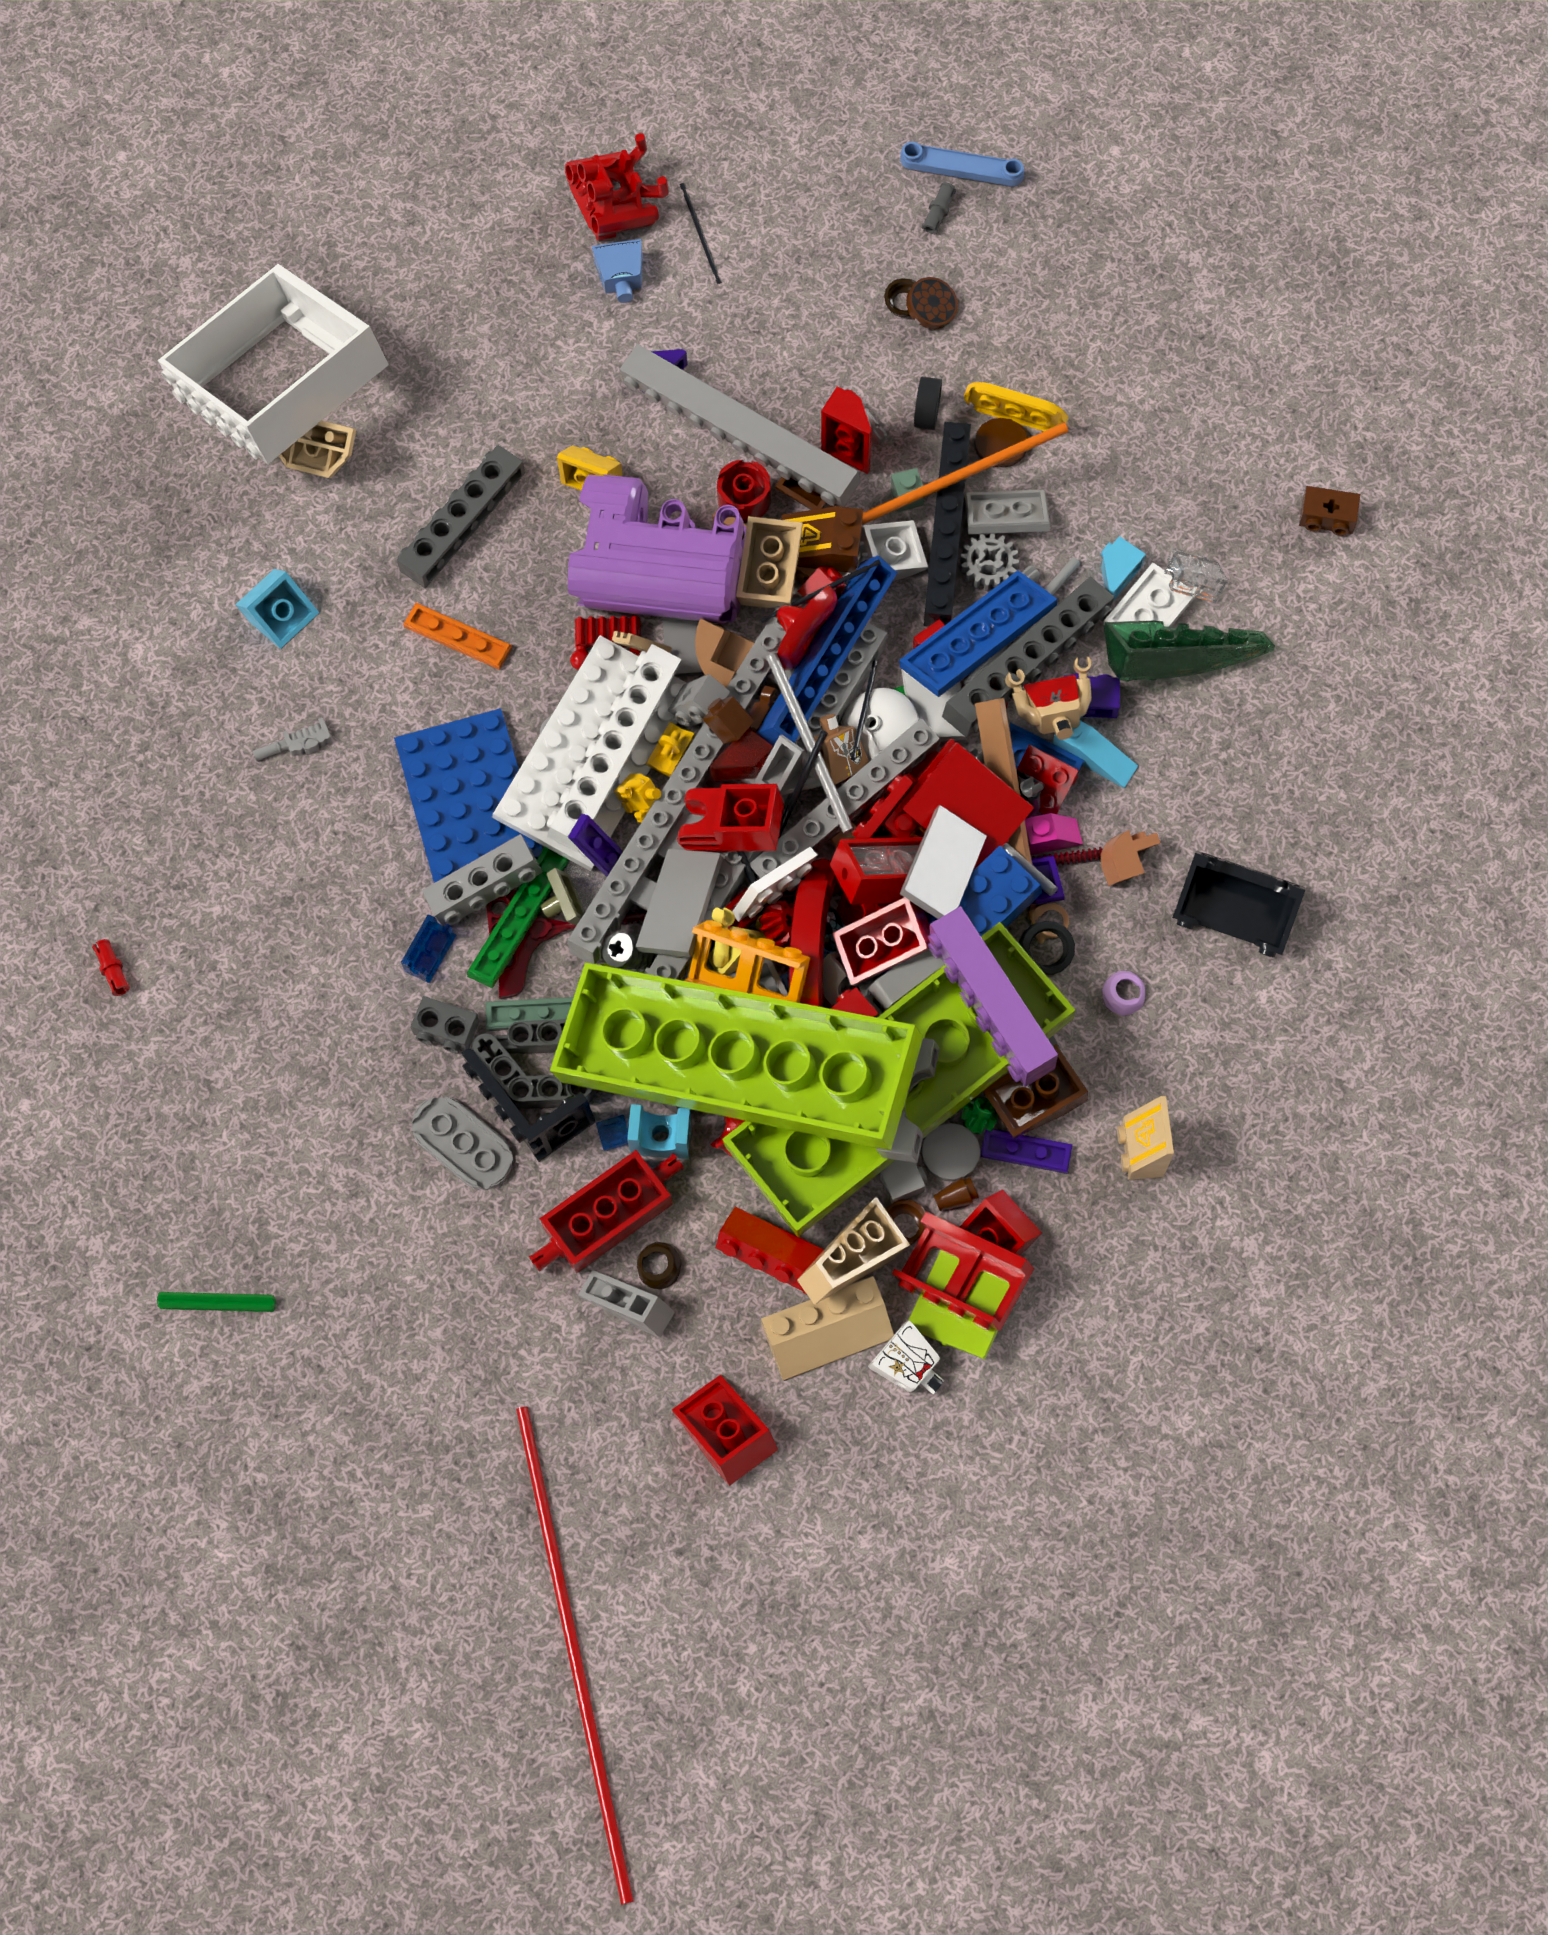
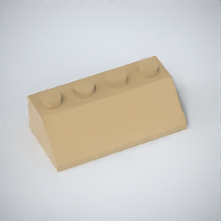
M874 1276L851 1284L815 1305L809 1300L761 1318L763 1331L783 1381L887 1342L894 1336L887 1310Z

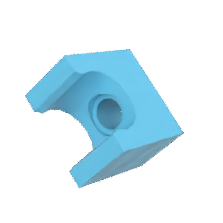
M631 1104L627 1139L630 1153L637 1150L641 1156L668 1158L674 1153L677 1159H689L692 1133L690 1109L678 1108L675 1115H655L644 1111L642 1105ZM663 1131L669 1134L668 1138L662 1142L653 1139L654 1135L658 1132Z

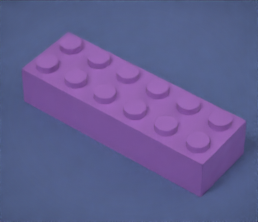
M959 906L931 923L930 935L928 936L931 942L928 944L931 953L936 959H942L946 965L944 968L946 976L952 984L957 982L962 992L959 994L967 1008L973 1007L978 1016L975 1017L976 1022L984 1033L988 1031L994 1039L991 1044L998 1056H1005L1010 1066L1007 1069L1015 1082L1021 1081L1023 1086L1026 1087L1053 1071L1056 1067L1057 1052L962 907Z

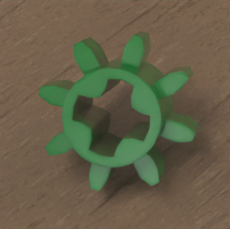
M978 1097L975 1102L971 1100L964 1106L961 1119L965 1120L964 1124L968 1130L974 1133H982L985 1128L989 1131L993 1130L998 1114L987 1098Z

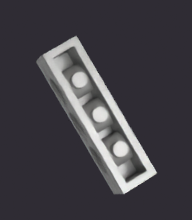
M520 834L428 886L422 892L434 916L446 928L449 925L458 923L470 913L483 909L486 904L498 897L507 895L519 885L532 881L543 871L530 846Z

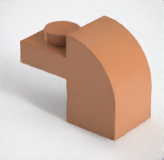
M1128 830L1114 836L1105 844L1101 853V867L1108 886L1145 873L1137 852L1160 844L1157 833L1146 836L1145 831L1131 836Z

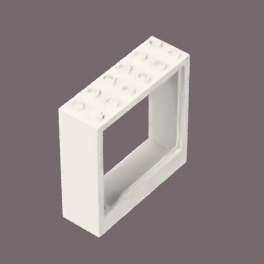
M279 264L158 360L163 369L161 375L173 386L174 390L172 393L180 403L186 402L193 413L196 415L200 413L209 425L215 424L225 437L231 436L238 447L242 448L244 446L254 459L260 458L267 464L277 458L389 365L369 325ZM286 321L300 331L305 338L329 355L249 421L202 388L281 323Z

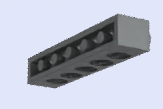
M499 445L492 452H487L478 468L472 470L467 475L464 484L451 493L448 502L443 508L435 511L429 524L417 532L415 540L408 547L401 550L397 559L400 572L426 588L525 474L523 461ZM490 476H498L494 479H489ZM474 495H481L478 498H472ZM457 514H465L462 517H455ZM441 533H448L443 537L438 536ZM425 552H431L428 556H421Z

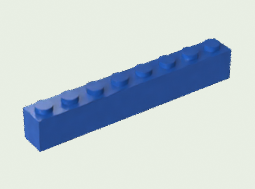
M878 555L859 564L856 570L868 566L878 559L881 562L880 565L870 568L865 573L848 582L837 600L833 612L822 625L803 659L789 678V683L806 721L811 717L898 573ZM780 693L756 732L772 747H774L780 735H784L793 743H795L800 735L782 693Z

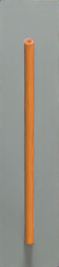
M1063 422L863 513V524L1069 432L1068 427Z

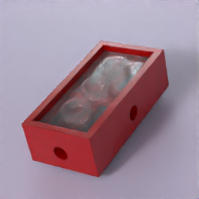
M923 837L840 839L830 866L850 904L894 903L904 898L900 895V891Z

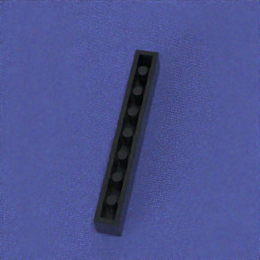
M944 422L939 478L967 466L971 424ZM966 479L937 491L924 627H929L939 619L946 625L952 619Z

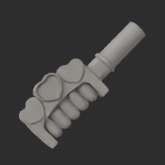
M319 718V723L309 726L308 729L298 730L296 733L288 734L287 731H284V740L275 741V743L253 751L256 761L282 753V751L288 749L292 756L303 755L304 752L306 754L317 752L320 746L324 747L326 743H330L332 740L323 718Z

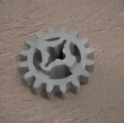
M994 533L990 534V538L980 534L979 541L972 537L970 539V546L964 545L963 554L960 556L961 573H966L967 582L975 580V588L983 584L985 591H988L989 585H993L995 588L1017 571L1016 569L1019 567V560H1017L1018 550H1013V542L1004 543L1005 536L1002 535L999 539H995ZM975 555L976 560L975 564L973 565L971 560L972 557ZM1004 559L1007 560V566H1006V568L1003 567V565H1004V563H1003V562H1004Z

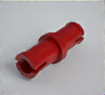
M108 939L97 941L96 944H93L92 948L100 962L99 970L103 976H106L112 994L114 996H121L130 990L129 984H127L122 972L123 965L119 959H116Z

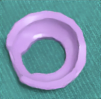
M1117 971L1110 975L1102 989L1106 1007L1121 1016L1133 1014L1142 1008L1144 1004V983L1136 974L1130 971ZM1122 980L1132 981L1140 988L1139 998L1132 1000L1120 998L1116 992L1117 983Z

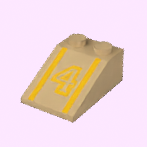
M1160 1096L1125 1115L1121 1126H1117L1119 1144L1124 1143L1125 1154H1121L1122 1172H1128L1129 1180L1164 1177L1174 1155L1166 1096Z

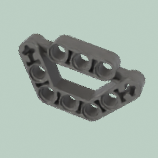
M566 1019L518 1021L510 1025L507 1035L485 1033L474 1039L472 1044L474 1052L517 1108H558L567 1097L575 1096L572 1092L578 1086L562 1083L554 1075L526 1076L508 1054L556 1053ZM553 1032L558 1034L553 1041H545L543 1039L547 1033ZM519 1034L529 1035L524 1042L515 1041V1037ZM486 1046L488 1049H492L495 1057L493 1060H491L490 1055L486 1051H482L483 1047ZM503 1067L511 1068V1072L506 1076H499L497 1074ZM555 1087L558 1089L554 1096L548 1097L544 1095V1091L547 1088ZM521 1088L529 1090L528 1094L523 1098L514 1096L515 1092ZM587 1088L583 1095L588 1100V1103L593 1100L599 1090Z

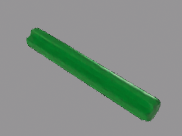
M159 1292L157 1306L160 1309L273 1312L276 1306V1299L274 1295Z

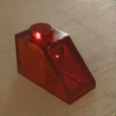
M748 728L739 740L733 741L710 765L711 778L715 781L756 778L773 746Z

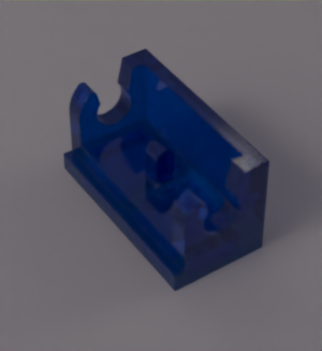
M428 914L401 961L404 971L430 983L457 936L454 934L452 927L447 923L445 926L440 925L434 916Z

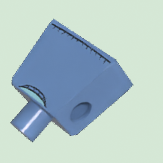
M641 239L592 246L594 264L605 293L616 292L619 302H630L633 299L632 290L642 288L643 253Z

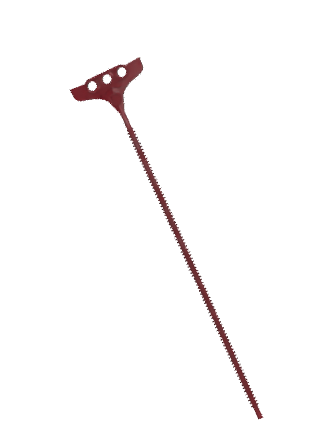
M1099 847V850L1088 848V851L1082 849V852L1077 850L1076 853L1074 851H1071V853L1066 851L1065 854L1060 852V855L1054 853L1056 866H1059V863L1064 865L1066 862L1067 865L1070 862L1075 864V861L1081 863V860L1086 862L1088 859L1089 862L1092 859L1097 861L1098 858L1101 860L1103 849L1102 847ZM839 882L834 887L833 897L835 894L841 896V893H844ZM516 888L512 889L507 895L498 897L487 904L489 936L503 915L494 914L492 912L493 905L503 902L508 906L517 892ZM787 890L778 901L788 900V903H790V900H794L795 902L797 891L794 890L789 893ZM641 909V912L635 910V913L629 911L622 923L625 922L626 925L627 922L633 924V921L639 923V920H642L643 923L647 910L643 911ZM537 916L512 956L514 962L511 966L505 968L499 977V999L514 997L523 991L529 961L535 949L542 942L567 930H573L576 925Z

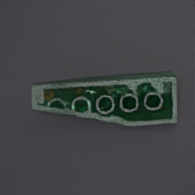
M1156 620L1105 622L1104 625L1108 665L1119 680L1126 682L1142 679L1175 678L1219 670L1272 652L1275 648V645L1263 631L1229 628L1228 633L1215 628V626L1204 625L1203 630L1189 629V624L1178 623L1177 627L1164 626L1163 621Z

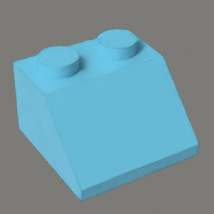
M273 569L235 604L246 619L280 649L319 614V611L288 573L278 569Z

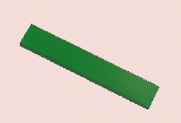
M544 847L537 859L543 872L532 881L521 884L468 969V978L493 989L541 911V904L547 901L553 891L546 873L554 868L565 872L570 860Z

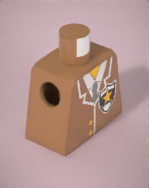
M830 714L819 718L821 729L828 733L820 753L835 785L856 774L869 763L861 741L857 750L856 760L850 759L857 731L853 726H838L836 715ZM819 735L814 737L815 742L817 741Z

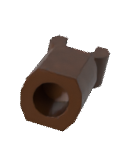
M769 686L763 688L759 702H755L749 712L754 722L746 732L759 736L756 732L778 698V695H775V688Z

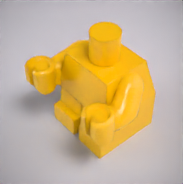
M630 773L613 791L618 800L623 801L621 804L627 813L639 811L634 814L639 823H642L655 800L661 797L660 789L654 786L650 778L635 773Z

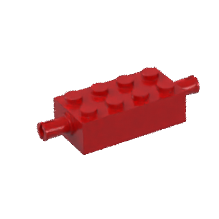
M635 1150L539 1218L543 1229L550 1237V1242L534 1254L528 1256L540 1272L560 1256L562 1258L565 1257L577 1274L673 1205L671 1195L663 1183L684 1169L680 1160L677 1161V1156L673 1153L666 1160L652 1168L648 1166L639 1152Z

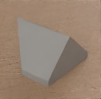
M780 735L754 782L757 784H777L781 796L791 794L795 790L809 757L802 748L784 735ZM814 766L802 791L822 786Z

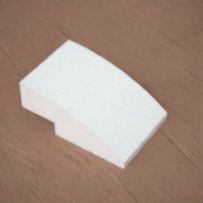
M914 520L863 525L857 568L862 561L877 555L898 572L894 580L912 576L928 568ZM838 571L842 577L850 574L849 572Z

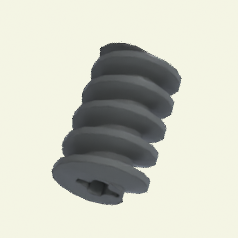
M625 932L613 933L604 942L602 949L603 958L610 966L639 973L645 972L647 967L650 968L658 954L638 952L635 946L639 936Z

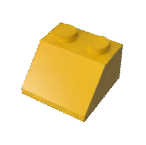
M572 445L561 451L557 456L561 484L578 490H582L588 475L623 476L622 465L615 458L595 454L592 450L585 447L579 448Z

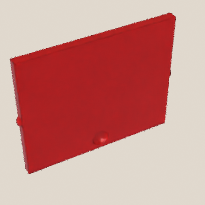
M958 742L953 745L935 769L927 775L926 780L902 808L903 811L927 830L935 809L941 805L986 835L987 837L974 870L997 847H1002L1005 843H1008L1012 834L1034 809L1031 804Z

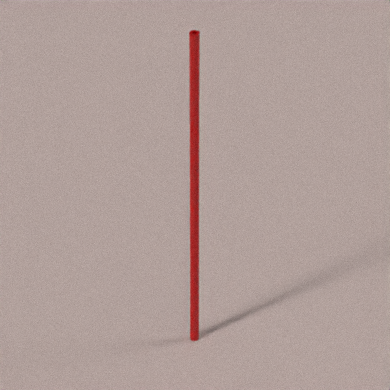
M527 1406L516 1409L618 1893L621 1905L634 1902L530 1414Z

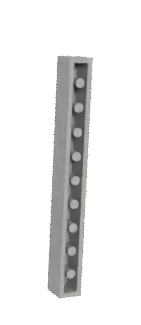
M639 344L635 346L619 369L624 379L623 383L630 389L643 391L645 396L652 402H662L667 405V409L673 414L686 416L688 421L695 427L701 429L703 426L710 430V434L716 439L729 441L738 452L742 454L747 452L753 455L759 464L764 467L770 465L776 469V472L781 477L787 480L790 478L794 479L805 491L809 493L814 491L820 494L821 499L829 505L834 506V504H837L840 507H844L861 483L857 470Z

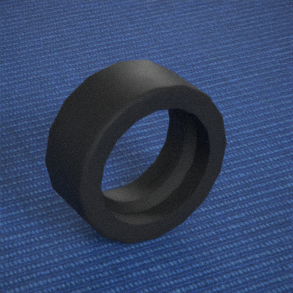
M923 376L920 378L914 413L915 428L935 430L940 406L942 379Z
M1041 921L1030 925L1022 933L1018 942L1045 975H1054L1062 972L1071 964L1075 955V942L1072 934L1065 926L1054 921ZM1043 931L1056 934L1061 939L1063 945V953L1060 959L1051 965H1042L1036 962L1030 952L1032 939Z

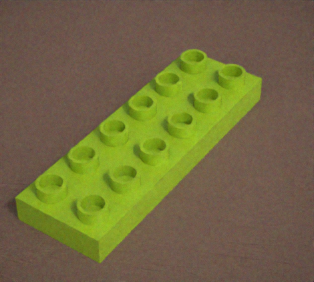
M1000 922L981 936L1047 1039L1074 1019L1076 1011L1074 1007ZM946 965L942 966L877 1017L916 1025L923 1038L934 1039L940 1048L935 1076L916 1084L909 1092L905 1103L907 1119L918 1126L923 1133L922 1139L1008 1072L1007 1067L1010 1066L1005 1056L999 1057L991 1044L994 1039L988 1031L984 1033L975 1019L978 1015L973 1007L967 1008L959 994L962 990L957 982L952 984L944 972ZM744 1121L722 1139L726 1149L797 1237L801 1236L895 1161L894 1159L882 1158L875 1147L750 1121Z
M585 962L550 1072L562 1083L891 1151L923 1036L916 1025Z

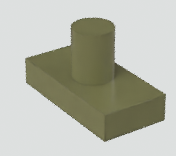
M554 868L546 874L555 896L542 903L541 908L548 918H552L563 911L566 921L577 926L585 910L570 875Z

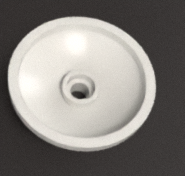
M872 689L860 740L869 762L919 720L918 712L913 703L905 695L894 689ZM866 692L850 703L842 717L840 726H853L857 731ZM876 720L875 726L870 728V722Z

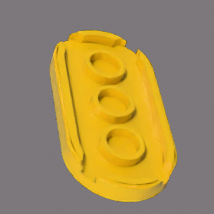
M970 383L964 393L965 402L968 405L970 402L974 404L973 409L977 412L997 418L1012 419L1020 425L1046 431L1063 422L1067 424L1068 421L1067 413L1054 403L990 383Z

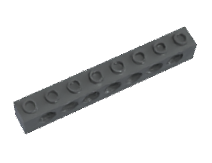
M1090 576L946 702L942 717L966 738L974 731L978 733L979 726L974 704L1004 698L1006 706V702L1010 699L1014 700L1012 696L1014 689L1008 687L1005 682L1007 674L1011 672L1012 680L1019 682L1016 671L1018 669L1023 671L1025 678L1021 684L1022 690L1023 685L1035 683L1046 667L1052 668L1064 651L1070 652L1081 636L1087 637L1099 620L1103 622L1113 610L1111 605L1115 596Z

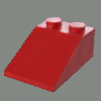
M721 1375L672 1409L676 1418L729 1486L778 1451L770 1430Z

